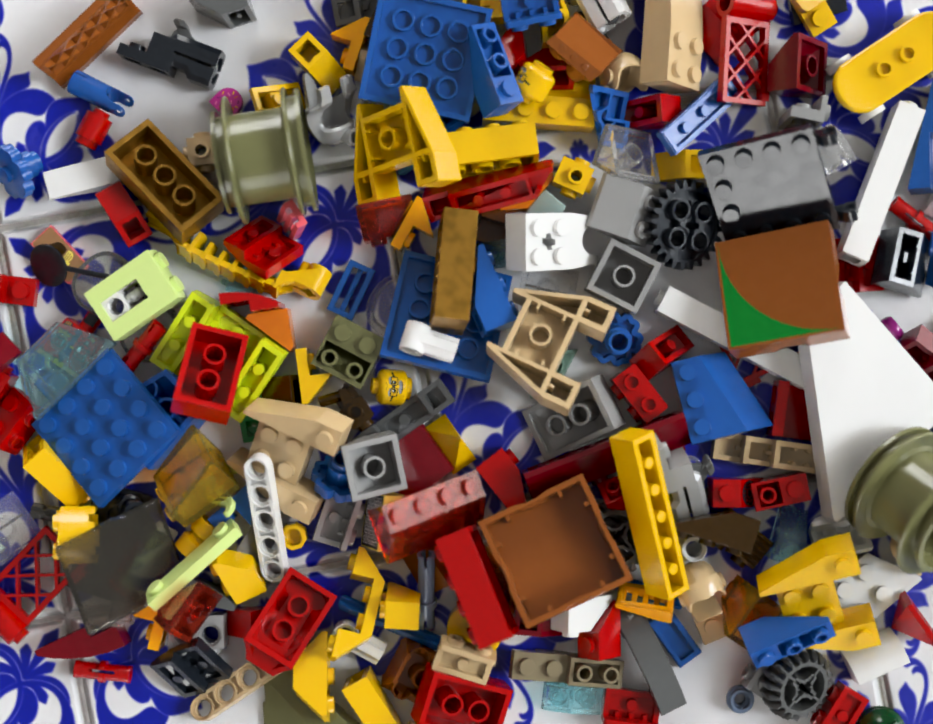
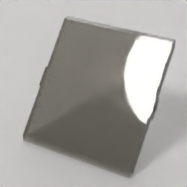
M159 498L151 499L117 517H112L98 524L97 527L55 548L88 635L94 634L127 615L134 614L147 607L148 603L145 593L150 584L157 579L161 580L181 562Z

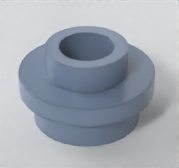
M735 685L728 690L726 703L733 712L745 713L752 708L754 695L751 690L749 691L743 685ZM738 694L744 695V700L741 703L735 702V697Z

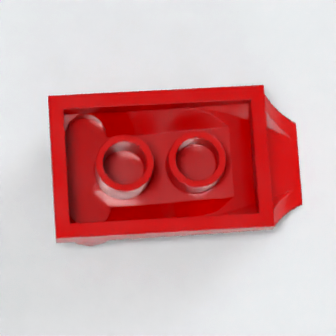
M290 567L244 638L246 647L245 659L273 677L281 672L292 670L338 596Z

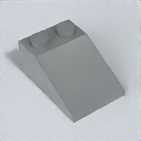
M599 374L581 383L579 393L567 417L542 406L540 403L522 411L545 461L626 424L603 374Z

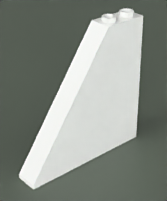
M840 281L839 286L845 300L850 339L811 346L798 345L821 515L825 520L838 523L845 516V500L853 479L865 461L880 445L905 429L924 427L930 430L933 427V381L846 281Z

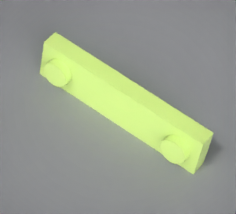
M232 518L226 522L219 523L213 529L212 535L161 580L157 579L152 582L145 593L148 605L155 612L159 610L242 536V532L238 524Z

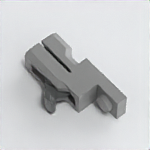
M655 432V440L673 519L691 517L690 513H692L693 517L708 514L710 510L704 490V480L708 474L711 476L715 471L708 454H704L701 463H691L683 447L669 451L667 443L665 441L661 443Z

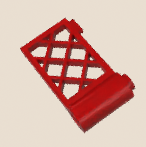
M717 0L716 10L722 16L717 102L766 107L770 94L767 92L766 84L770 22L778 12L777 1ZM731 24L735 25L741 34L735 41L731 36ZM755 28L760 29V38L757 44L750 35ZM743 40H745L750 48L746 56L743 55L738 47ZM732 52L739 61L734 69L729 64V56ZM753 56L758 61V69L755 72L748 63ZM742 68L749 77L744 84H742L737 76ZM730 81L733 82L738 90L732 97L727 96L728 83ZM752 84L757 89L756 100L752 99L747 91Z
M48 525L44 526L0 573V583L5 578H15L16 593H6L0 587V637L8 645L13 642L19 644L30 633L27 630L30 623L70 581L76 584L87 572L84 569L87 563H76V567L71 572H60V561L54 560V573H40V557H53V553H40V541L45 535L54 543H56L58 535ZM34 548V553L28 554ZM34 557L35 573H21V561L23 558ZM15 568V574H9ZM60 576H66V577L60 582ZM21 577H35V593H21ZM40 577H54L55 589L52 592H41ZM21 597H35L36 609L30 615L22 609Z

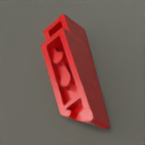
M549 159L461 178L462 180L443 187H425L422 200L431 223L440 220L444 207L479 211L478 214L537 199L542 186L553 171V160Z

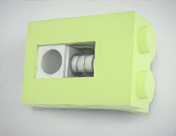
M156 250L144 251L84 293V296L114 341L127 339L167 310L178 309L186 302L185 298L187 296L183 291L185 289L184 285L176 275H172L168 268L169 262L161 252ZM138 284V287H134L135 289L129 290L130 288ZM146 294L148 298H146L141 303L135 306V304H137V301H141V298L144 297ZM119 299L124 304L121 314L116 309V302Z

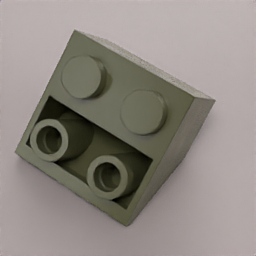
M337 314L311 364L361 390L380 358L383 338Z

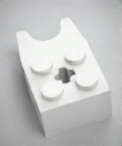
M506 213V270L525 272L568 270L598 263V256L586 252L582 244L583 234L589 228L586 226L589 215L576 213Z

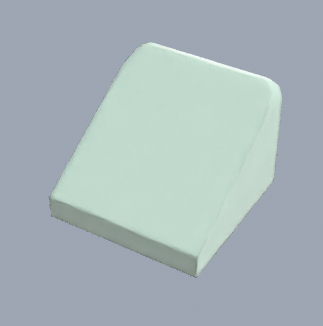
M545 189L527 213H562L566 206Z

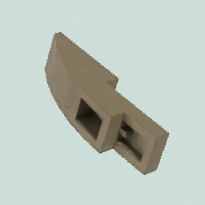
M512 649L509 678L566 683L568 686L621 689L624 661L613 658L596 661L579 658L578 653L535 649L534 651Z

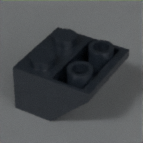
M902 226L881 230L870 284L921 298L929 259V240L925 234Z

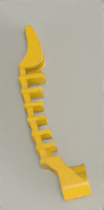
M149 210L146 213L149 221L147 223L148 226L170 237L176 246L177 254L185 257L188 263L191 264L193 262L204 271L205 269L213 271L216 276H224L232 283L234 281L241 283L247 289L252 287L261 294L263 292L271 294L274 299H277L279 295L296 292L309 299L319 300L332 277V273L326 267L317 263L310 264L303 261L297 271L281 270L277 278L271 276L265 280L251 270L244 269L243 264L237 259L232 264L229 263L231 257L225 250L222 251L219 257H215L218 248L211 241L206 249L202 251L207 242V236L200 231L192 243L190 238L182 245Z

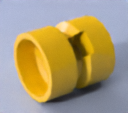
M199 513L191 523V531H184L174 543L176 548L185 557L212 535L215 527L207 520L210 517L204 513Z

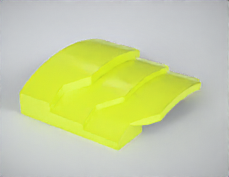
M198 290L192 291L149 361L162 370L169 369L179 376L193 322L248 335L247 347L230 413L233 419L242 423L246 417L243 414L244 410L261 395L289 352L236 311L220 305L219 301Z

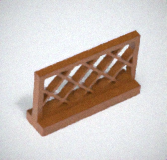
M95 0L32 62L65 89L75 71L80 70L83 72L143 13L131 0Z

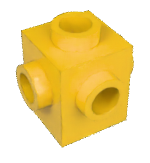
M563 156L551 185L561 189L560 194L573 200L576 197L582 198L584 192L590 194L596 181V178L592 177L595 169L589 167L590 163L584 159L575 157L573 160ZM571 176L578 177L579 181H574Z

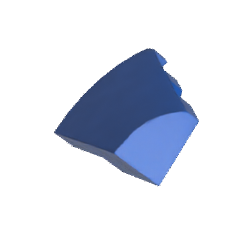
M589 84V94L598 143L604 146L625 149L630 121L624 120L629 92Z

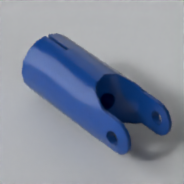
M80 70L75 71L69 80L68 93L118 117H123L125 110L114 102H119L128 107L134 105V100L131 96Z

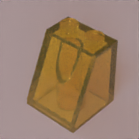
M195 425L187 429L153 476L157 485L155 492L161 501L166 504L164 508L165 514L172 522L178 521L185 528L240 490L221 450Z

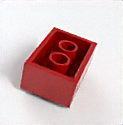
M193 322L170 412L227 425L249 336Z
M427 662L411 711V717L416 724H503L513 690L501 679L489 677L485 686L433 670L432 663Z

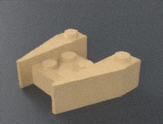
M514 288L512 301L523 307L503 347L488 341L486 344V354L542 406L567 417L579 393L581 383L567 378L556 371L576 331L603 342L617 308L589 296Z
M258 397L243 412V414L260 421L251 449L248 450L241 447L227 460V464L245 479V462L254 453L260 452L268 455L273 463L280 511L309 525L321 511L325 500L314 491L315 483L304 477L313 450L316 448L334 457L341 449L340 446L346 443L354 420L326 407ZM252 462V467L255 471L259 473L265 472L264 465L261 462ZM256 488L265 498H269V493L265 488Z

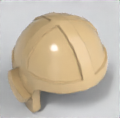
M621 52L599 75L600 86L624 92H630L635 87L641 91H647L649 86L639 83L641 59L632 53Z
M697 561L688 562L684 565L689 590L677 596L682 608L687 607L691 613L695 602L709 599L717 591H720L723 596L726 595L724 587L727 586V583L722 573L715 572L709 563Z

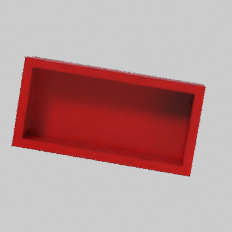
M477 525L465 527L435 540L437 544L434 547L435 554L439 562H444L448 573L445 574V578L451 590L455 589L459 600L456 601V605L462 618H467L470 626L467 632L472 644H477L479 650H482L513 637L519 631V628Z

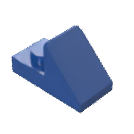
M245 485L232 498L236 501L235 511L237 510L252 525L247 486ZM221 507L207 520L216 527L219 523L226 522L230 518L235 519L238 515L233 512L230 517L226 518L222 514L225 508Z

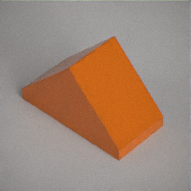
M284 308L251 313L246 316V320L290 352L295 351L297 347L291 309Z

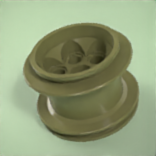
M284 87L280 89L281 107L233 114L228 98L223 96L220 102L221 116L218 115L217 111L210 112L213 157L224 206L228 214H234L235 207H237L240 219L245 225L250 220L249 205L296 198L301 215H306L307 207L312 206L314 212L319 211L312 150L299 88L293 89V95H288Z
M911 427L895 434L870 455L851 483L844 508L846 520L861 537L876 539L889 535L898 542L896 551L897 564L902 571L908 574L933 572V432L924 427Z

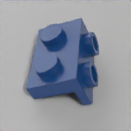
M500 0L504 26L506 29L511 28L512 32L529 29L528 25L539 23L541 27L556 24V19L563 18L558 0Z

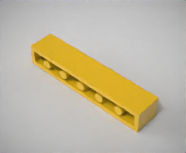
M629 427L609 437L645 592L647 595L670 601L689 590V584L653 430Z

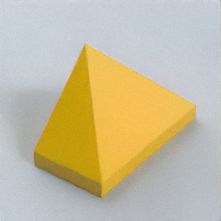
M446 414L426 426L431 436L455 468L451 471L453 475L476 460Z

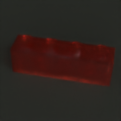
M476 469L367 510L386 564L436 545L435 540L475 524L479 527L478 522L484 520L486 494Z

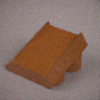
M575 12L545 42L549 46V51L553 57L563 60L567 64V75L574 82L582 80L591 82L602 74L604 69L623 52L578 12Z
M409 638L401 639L400 645L387 670L382 674L381 686L390 690L394 697L400 700L407 699L414 703L426 663H433L436 651Z

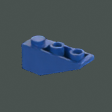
M494 22L471 25L469 27L473 88L483 118L506 115L524 100Z
M484 244L478 245L475 252L476 268L473 274L471 315L483 339L513 327L518 312L513 301H509L505 294L507 288L502 276H497L492 253L486 251Z
M764 616L738 627L756 669L770 666L779 659L789 655H796L803 649L815 644L825 643L830 638L836 636L828 616Z

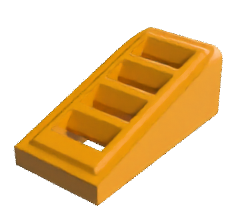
M625 583L618 588L615 608L657 621L672 623L675 598L668 601L646 594L644 585ZM627 593L632 594L631 601H626ZM638 596L643 597L642 603L637 602ZM649 599L653 600L654 604H648Z

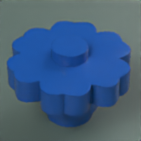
M12 144L0 145V183L4 184L6 192L14 199H24L32 195L35 190L32 179L37 177L39 172L43 170L41 158L34 151H23L20 153Z
M616 311L603 342L586 335V340L592 344L590 353L602 364L609 361L614 366L629 363L632 353L635 354L641 350V344L644 340L643 335L638 332L640 323L627 312L619 314Z
M338 451L334 457L326 455L324 461H316L311 473V481L315 483L314 491L324 499L334 498L338 503L352 502L341 451Z

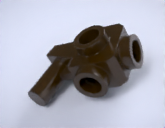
M347 383L336 392L318 397L321 407L336 403L341 409L339 413L353 419L351 429H359L360 432H363L374 424L371 419L374 417V411L363 396H360L355 388L349 387Z

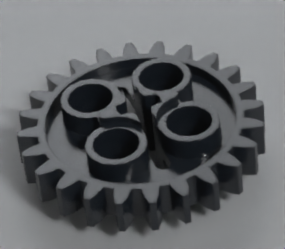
M677 179L675 183L668 182L667 189H658L660 197L651 198L655 206L646 208L651 213V217L644 218V222L650 225L649 228L643 230V233L650 234L651 236L645 243L654 245L650 254L658 255L656 261L665 263V267L677 270H693V266H702V260H710L709 251L716 252L714 242L722 241L717 236L718 232H722V229L719 226V220L709 189L705 187V183L696 182V180Z

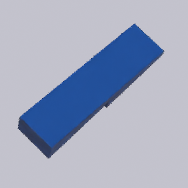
M933 79L908 184V191L911 195L933 193Z

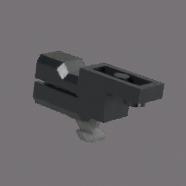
M177 18L173 20L177 30L173 32L172 36L168 37L154 31L147 51L144 46L130 42L129 45L120 42L116 53L122 59L172 78L175 77L177 71L186 74L187 79L191 83L209 90L214 89L219 77L217 72H221L226 57L222 50L196 41L192 37L185 21Z

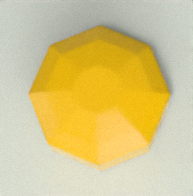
M296 521L286 524L283 528L286 548L291 551L302 548L308 538L306 527Z

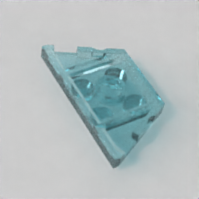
M56 322L16 361L19 373L24 379L23 386L26 395L29 396L34 410L32 412L33 417L36 420H40L117 343Z

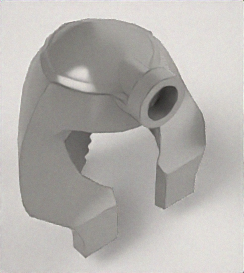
M307 72L304 73L302 80L306 107L305 120L308 131L321 144L338 145L346 143L349 146H355L356 129H353L354 120L350 116L352 98L357 87L353 82L352 74H347L339 79L342 93L332 98L329 85L318 89L315 81L312 79V75Z

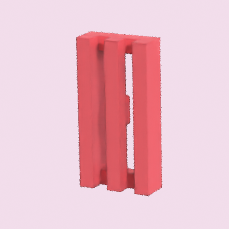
M293 199L282 205L276 219L279 224L285 222L282 229L285 233L290 231L291 233L288 238L294 241L301 237L308 223L304 216L301 215Z

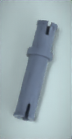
M426 549L417 553L418 592L421 593L419 629L424 630V622L427 621V630H432L435 627L434 608L437 607V597L435 596L436 555L434 551L429 550L426 560Z

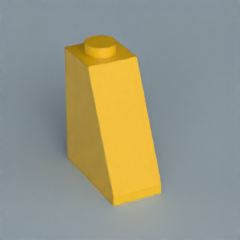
M39 434L23 447V468L65 506H83L90 500L89 495L72 476L69 469Z
M371 665L346 678L342 692L363 724H402Z

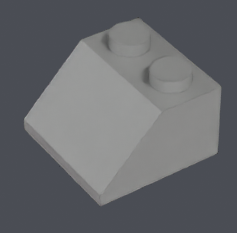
M603 173L586 226L621 243L646 247L645 242L650 234L643 233V230L649 228L650 224L644 222V218L651 217V213L646 208L655 206L651 198L660 197L659 192L646 185L609 173Z
M387 430L362 436L340 446L352 502L408 489L397 434L393 431Z

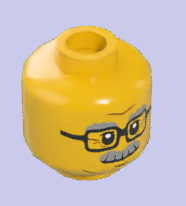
M536 59L533 63L525 62L515 76L524 100L523 102L530 104L531 101H544L555 84V79L552 76L554 71Z
M381 369L377 373L376 378H371L370 393L375 394L376 401L381 405L400 406L405 403L406 399L411 397L412 379L407 377L406 372L403 370Z

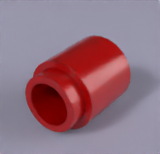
M94 108L93 112L87 110L76 131L77 137L75 141L96 151L98 145H102L112 125V122L108 120L110 115L98 108Z

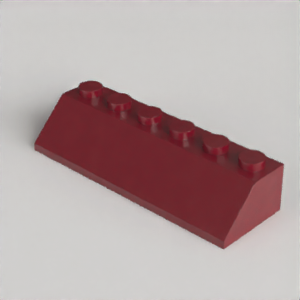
M674 411L655 418L648 424L643 423L633 427L653 430L654 433L656 432L661 443L664 441L667 443L669 451L681 447L686 450L684 445L691 443L683 412ZM606 437L521 471L533 500L544 491L582 473L586 482H591L594 486L608 480L607 475L617 472L610 439Z

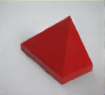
M903 591L899 596L891 628L933 646L932 627L906 591Z

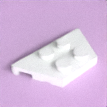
M864 552L857 557L861 574L833 581L842 609L870 603L875 619L899 599L900 593L903 591L907 593L922 578L916 574L905 573L898 566Z

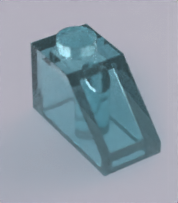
M790 505L778 508L770 536V541L774 544L766 553V557L781 562L805 548L807 542V510Z

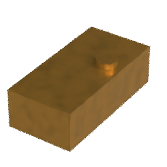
M146 119L104 152L106 166L182 245L224 211L221 193L149 119Z
M444 207L438 226L429 326L433 331L462 336L469 322L472 281L476 268L475 246L479 211Z

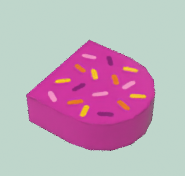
M233 88L220 90L209 101L219 112L223 96L228 98L233 114L240 113L243 108V98Z

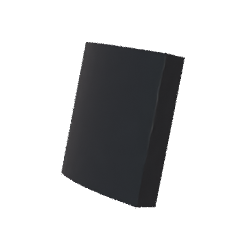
M200 637L190 639L169 649L153 660L150 665L157 674L184 698L206 693L209 683L229 679L233 668Z

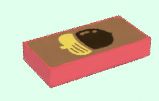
M52 225L31 243L34 248L40 244L53 246L61 253L67 266L86 270L90 267L86 260ZM67 271L65 282L71 285L82 274Z

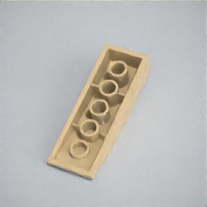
M645 0L639 83L669 94L699 92L702 78L701 59L704 50L702 0Z

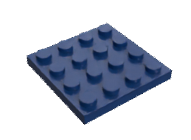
M378 0L358 99L394 106L401 103L399 86L426 87L439 117L469 123L475 97L469 27L474 24L489 23L493 9L453 0Z
M405 250L379 357L489 383L494 361L486 354V344L489 341L498 345L500 332L482 339L471 315L472 292L469 322L462 336L445 334L460 339L452 364L426 355H410L399 349L408 320L419 321L429 326L435 257ZM496 272L497 276H502L507 288L505 294L508 298L513 276Z
M107 348L31 424L69 469L72 476L98 508H104L182 431L112 348Z

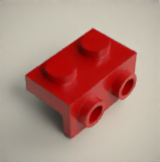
M631 364L624 371L617 373L609 379L613 384L609 387L619 401L623 398L630 407L626 410L636 423L641 420L642 423L648 424L668 408L666 402L636 364Z
M14 386L0 404V450L17 455L36 431L31 424L46 408L35 404L21 389Z
M838 680L836 685H832L827 690L829 696H825L826 701L824 705L816 709V713L812 714L810 723L855 724L870 700Z
M605 688L601 715L603 724H658L660 712L649 691L630 688Z

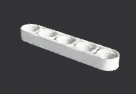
M258 452L254 453L245 462L244 474L260 571L265 580L271 583H278L287 573L289 563L273 463L268 455ZM252 462H261L264 465L265 472L259 473L255 471L252 467ZM256 488H265L269 493V498L259 497ZM260 514H269L273 519V524L263 522ZM265 539H273L277 544V549L268 548L264 542ZM274 563L278 565L281 573L275 574L271 572L269 564Z

